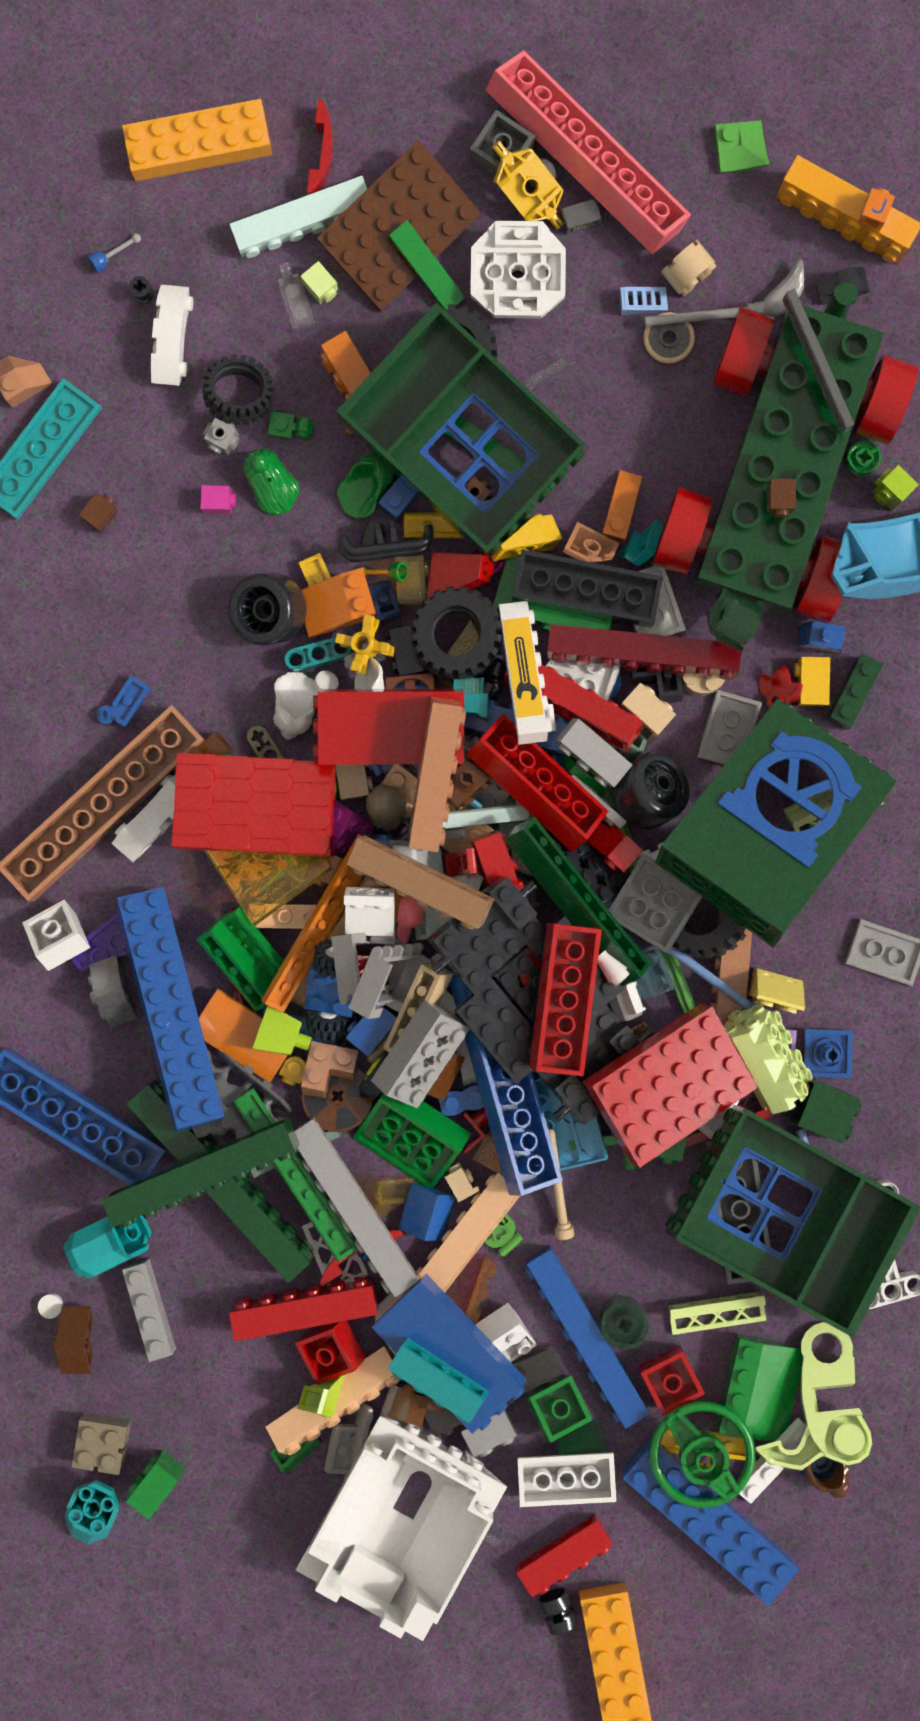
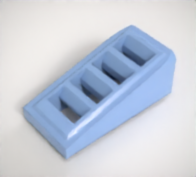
M620 287L621 315L668 312L666 287ZM655 294H660L661 305H656ZM638 295L642 297V305H638ZM646 295H651V305H647ZM628 296H632L633 305H629Z

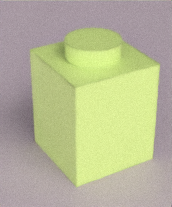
M319 261L301 275L302 284L320 305L324 301H331L336 296V291L338 290L337 282Z

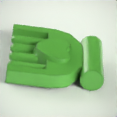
M508 1213L504 1216L508 1222L503 1218L501 1220L503 1225L498 1224L492 1234H490L489 1239L487 1238L485 1241L492 1248L500 1247L498 1251L503 1257L524 1239L520 1233H515L516 1225Z

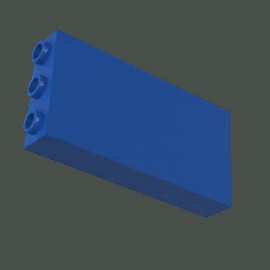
M427 1273L372 1326L376 1333L396 1354L408 1337L489 1391L470 1424L459 1420L472 1434L478 1428L481 1431L484 1430L492 1421L490 1417L495 1413L499 1416L508 1407L507 1402L511 1398L516 1400L525 1391L523 1386L527 1379Z

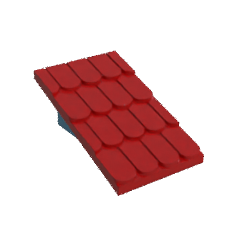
M177 753L172 847L174 849L333 857L336 765H318V761Z

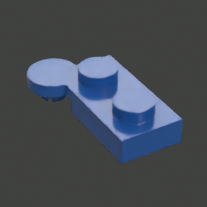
M130 675L113 701V705L111 707L102 706L98 709L97 719L103 724H111L115 720L127 728L152 688Z

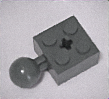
M495 110L471 146L470 160L495 176L501 158L492 146L496 145V142L500 140L503 146L506 147V150L510 152L526 148L533 149L535 146V135L498 110ZM540 158L547 170L556 179V169L553 163L547 159ZM533 179L528 180V183L536 189L535 181Z

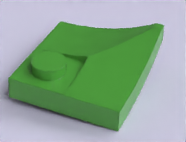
M761 120L716 124L714 126L719 174L749 171L769 165Z

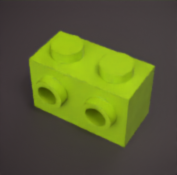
M898 465L894 470L889 467L874 482L877 487L872 492L875 494L874 499L880 505H886L893 511L919 484Z

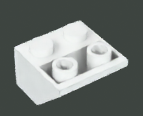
M509 1303L475 1324L510 1362L521 1355L527 1354L537 1345Z

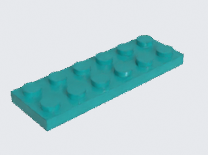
M64 378L0 461V507L17 520H19L102 409L98 403Z

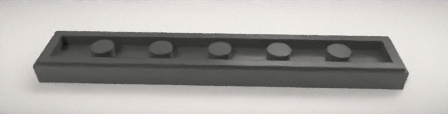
M795 288L786 292L782 302L840 433H845L853 427V419Z

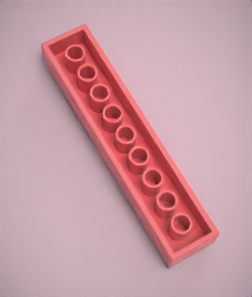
M522 51L494 71L486 91L523 128L534 134L535 140L651 254H654L680 233L691 214L525 51Z

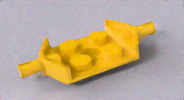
M500 140L497 141L496 145L494 144L492 148L499 155L501 161L493 182L498 184L523 216L524 221L547 219L556 230L561 228L560 226H563L564 222L556 214L557 206L563 194L561 186L531 148L510 152L506 150ZM533 179L536 183V189L532 193H527L525 184L528 180Z

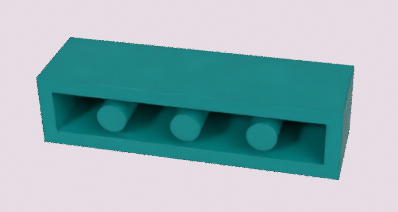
M408 1337L388 1367V1370L397 1379L405 1380L412 1385L415 1391L427 1395L433 1399L436 1405L445 1407L457 1419L466 1421L469 1424L489 1393L488 1390Z

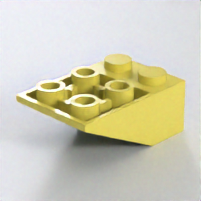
M753 968L747 990V995L752 996L751 1001L773 1007L775 1003V1008L795 1014L797 1009L804 1011L805 1000L802 980Z

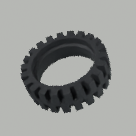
M235 354L231 355L230 360L227 356H223L221 362L217 359L213 365L210 364L203 379V400L206 408H209V412L212 415L216 413V418L219 420L224 417L225 423L230 424L231 420H234V425H240V421L247 425L250 423V419L254 423L258 421L259 417L265 416V412H268L273 396V384L267 368L263 369L262 363L258 362L255 365L254 358L250 357L249 361H246L245 355H241V358L237 359ZM243 375L251 378L259 385L261 394L253 403L232 405L217 396L215 385L222 377Z

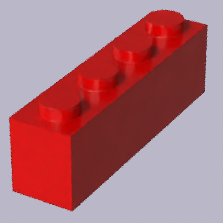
M594 1514L517 1564L516 1573L531 1597L537 1594L542 1595L550 1589V1585L557 1581L562 1582L566 1580L573 1570L586 1567L590 1563V1559L596 1555L602 1556L610 1550V1546H612L611 1537L597 1515Z

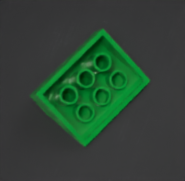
M383 1093L353 1138L423 1186L433 1188L462 1151L471 1133L424 1101L416 1108Z
M736 1333L720 1405L735 1412L745 1422L754 1440L775 1442L789 1427L803 1364L801 1348ZM718 1414L715 1425L718 1432L742 1438L734 1424Z

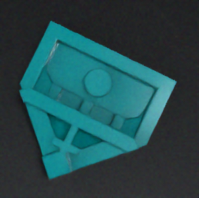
M655 520L641 535L633 530L628 544L623 546V549H620L616 556L636 566L649 560L655 554L663 524Z

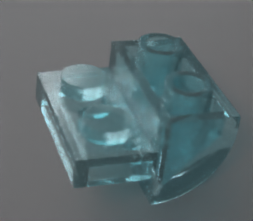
M654 945L640 949L651 963L642 978L633 981L637 984L635 987L640 1000L642 1001L675 989L676 986L661 950Z

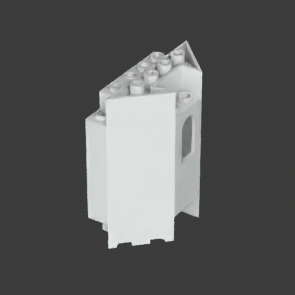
M380 1416L296 1571L316 1581L315 1591L332 1601L337 1602L341 1595L379 1616V1627L393 1635L402 1638L406 1631L423 1641L432 1624H437L489 1530L493 1522V1512L507 1486L488 1471L481 1461L471 1456L466 1450L462 1453L461 1450L454 1446L447 1447L441 1444L442 1441L432 1434L428 1436L423 1434V1427ZM423 1471L430 1476L432 1485L414 1519L393 1507L409 1477L414 1472Z

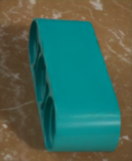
M336 637L289 650L285 655V663L291 671L302 672L343 661L347 655L353 652V649L348 648L344 654L337 653L335 648L338 644L335 643ZM317 649L325 651V657L321 660L313 658V653ZM294 655L302 657V663L299 666H292L290 664V660Z

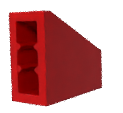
M432 552L427 597H432L434 595L433 592L440 590V592L447 590L446 587L453 586L454 589H460V586L468 587V590L471 591L489 583L494 570L492 558L477 554Z

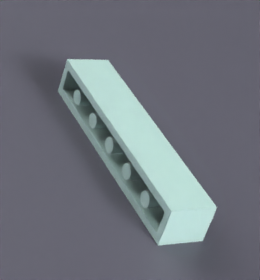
M363 176L231 223L230 226L241 257L247 256V258H252L264 249L274 250L286 241L296 242L308 233L318 234L323 232L327 226H330L367 190Z

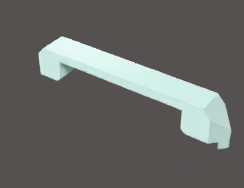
M516 801V805L449 812L448 822H443L442 827L455 828L528 820L533 816Z

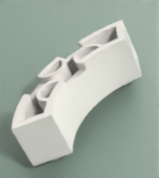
M161 285L156 301V307L160 308H157L156 318L153 321L152 338L157 339V341H154L153 353H151V383L179 386L182 377H186L187 363L183 362L184 339L188 313L193 310V297L189 296V287Z
M169 774L161 782L163 786L148 805L127 825L123 823L115 831L117 837L112 844L132 862L138 859L159 835H162L173 823L176 774L173 776Z

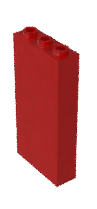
M318 689L317 695H313V710H318V719H313V734H318V744L313 745L314 758H318V765L420 764L431 696L460 701L462 708H464V689ZM459 725L458 732H461L462 735L460 750L455 749L454 756H457V764H464V726Z

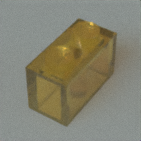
M423 555L395 557V562H404L409 571L405 581H396L399 608L422 606V601L428 595L429 585L425 586V576H429V563L424 562Z

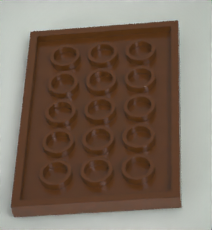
M418 139L316 240L379 311H382L418 276L388 235L408 220L436 258L482 213Z

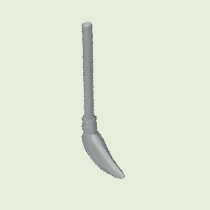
M802 259L795 263L786 278L763 301L747 303L744 308L771 317L785 314L787 311L782 300L786 292L795 288L798 297H800L804 289ZM739 307L649 316L644 318V325L656 326L735 318Z

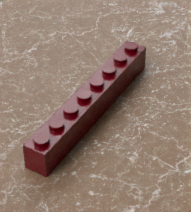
M551 624L547 654L548 659H552L556 663H565L567 660L576 661L578 665L596 663L604 668H612L616 665L623 666L626 670L646 668L647 671L653 673L665 670L671 671L675 675L695 673V676L702 678L715 675L723 680H733L739 676L743 643Z

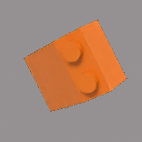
M363 568L336 575L302 589L306 601V618L304 622L309 638L363 623L364 615H371L377 619Z

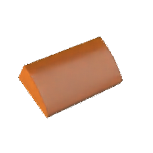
M217 989L199 1017L204 1041L229 1055L244 1067L248 1064L254 1069L253 1072L269 1082L272 1081L288 1056L253 1050L252 1048L263 1017L225 992Z

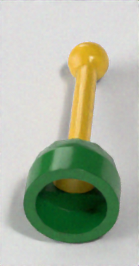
M404 562L392 563L388 569L367 570L365 567H361L364 570L365 576L367 574H389V577L394 581H405L409 573L408 567Z

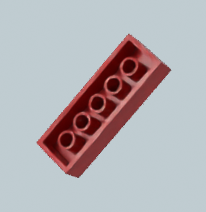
M504 713L466 753L571 852L576 850L590 837L609 812L536 743L518 745L515 723Z
M547 922L529 1068L534 1071L584 1076L602 929Z
M361 1275L355 1277L353 1282L345 1283L344 1279L331 1282V1286L322 1287L321 1284H313L307 1287L308 1290L298 1291V1288L285 1290L284 1294L275 1296L274 1292L261 1295V1299L252 1300L251 1297L240 1298L237 1300L238 1303H235L229 1312L234 1342L377 1315L379 1302L374 1277L368 1278V1275Z

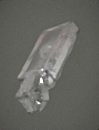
M288 262L279 265L283 278L278 279V286L293 331L315 325L316 323L301 278H299L298 273L292 275Z

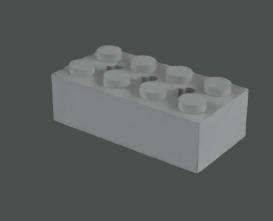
M424 1000L371 1081L386 1096L418 1108L470 1029L455 1014Z

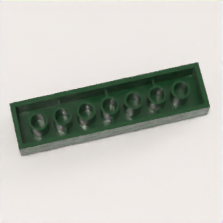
M289 1117L117 1189L109 1193L101 1201L112 1227L120 1225L121 1228H125L135 1223V1220L139 1219L141 1215L146 1219L157 1214V1211L161 1210L163 1206L169 1209L180 1204V1201L184 1200L186 1196H188L189 1200L202 1195L207 1190L206 1188L210 1186L214 1190L225 1185V1182L229 1181L231 1177L234 1180H238L247 1176L248 1172L255 1167L259 1171L270 1166V1163L276 1158H279L280 1161L293 1156L300 1143Z

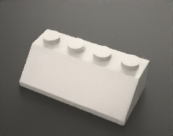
M613 1452L517 1457L520 1507L616 1502Z

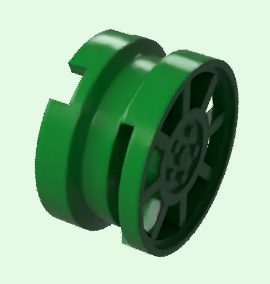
M866 440L855 443L845 456L847 470L857 477L870 475L881 462V452L877 445Z

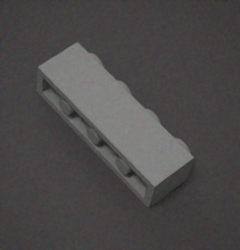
M150 1258L126 1265L122 1271L149 1362L173 1355L176 1346Z

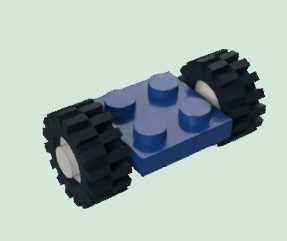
M326 939L324 943L321 941L315 946L313 964L309 968L304 1008L308 1009L306 1029L309 1030V1033L311 1035L315 1033L316 1038L323 1036V1040H327V1037L335 1040V1036L339 1039L342 1038V1035L345 1036L347 1034L346 1030L349 1027V1019L352 1017L353 1010L348 1008L350 1003L342 1005L339 1002L332 942Z

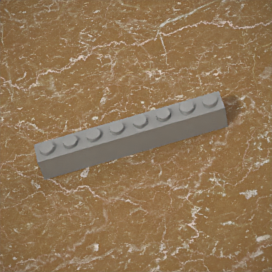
M315 1117L294 1130L300 1143L295 1153L300 1151L304 1158L301 1162L308 1173L313 1171L317 1177L315 1184L321 1193L326 1191L330 1197L328 1201L334 1213L339 1211L344 1219L341 1221L343 1227L348 1233L352 1232L357 1240L354 1241L356 1247L361 1254L366 1252L370 1260L367 1263L374 1274L379 1272L383 1278L381 1285L387 1294L392 1292L394 1297L419 1282V1276Z

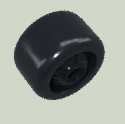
M274 572L258 573L247 576L235 586L229 599L228 613L233 628L244 640L255 645H272L288 641L300 631L306 618V601L302 590L290 577Z
M646 752L631 760L632 766L615 787H611L612 799L619 814L628 823L640 829H654L676 818L686 808L690 796L689 783L680 765L668 755L660 752Z

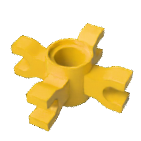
M364 615L362 632H357L353 637L337 633L335 643L340 644L341 647L352 648L356 652L350 670L356 671L355 673L360 675H366L369 658H373L377 653L393 657L395 647L390 646L391 644L378 642L374 638L380 620L375 619L371 615ZM368 641L367 647L362 650L363 643Z

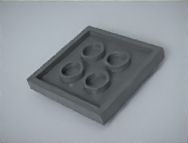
M643 854L609 911L619 924L665 953H668L703 897L658 866L654 859Z

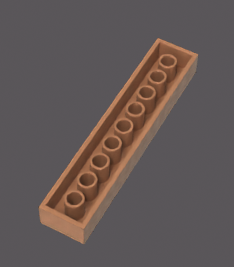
M171 705L0 862V871L27 901H35L151 795L169 774L172 775L176 772L177 753H187L193 746H200L205 739L177 708Z

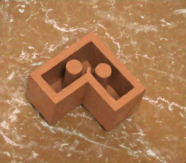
M312 1041L301 1084L302 1094L326 1098L331 1076L354 1080L359 1060L358 1050Z

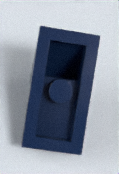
M391 580L368 586L378 620L383 621L401 615Z

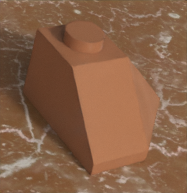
M9 355L0 360V391L12 408L52 385L51 380L40 363Z
M577 522L561 556L591 563L608 561L614 557L619 542Z

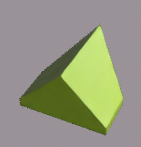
M345 1375L319 1385H304L297 1409L332 1419Z

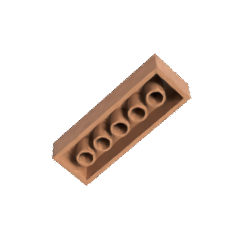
M431 696L408 834L409 848L438 852L439 845L444 846L446 832L444 831L445 827H442L443 822H448L450 810L448 808L449 803H446L447 798H452L454 784H452L453 780L450 778L451 774H456L458 763L457 756H454L455 749L460 750L462 739L461 732H458L459 725L464 726L466 716L465 708H462L460 701Z

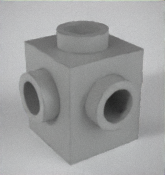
M215 418L212 423L209 422L203 434L208 445L207 448L219 455L221 452L229 455L230 451L234 450L239 442V434L236 428H234V423H225V418L222 421ZM220 431L224 432L222 437H217Z

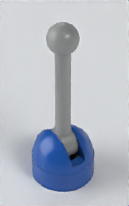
M135 233L131 239L107 254L97 251L87 257L95 271L99 273L107 267L108 258L132 243H139L141 236Z

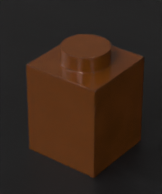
M770 479L767 484V514H774V517L778 518L788 517L796 509V479Z
M95 493L79 513V516L102 533L118 513L114 506L116 502L106 494L101 497L98 493Z

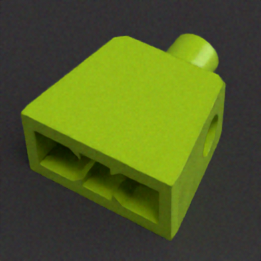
M267 1005L252 1049L291 1056L294 1046L308 1051L312 1037L299 1033L302 1022Z

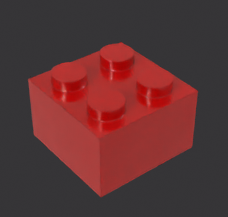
M347 1321L320 1325L309 1329L295 1342L316 1385L354 1372L366 1359Z
M680 1345L638 1366L662 1416L705 1394Z

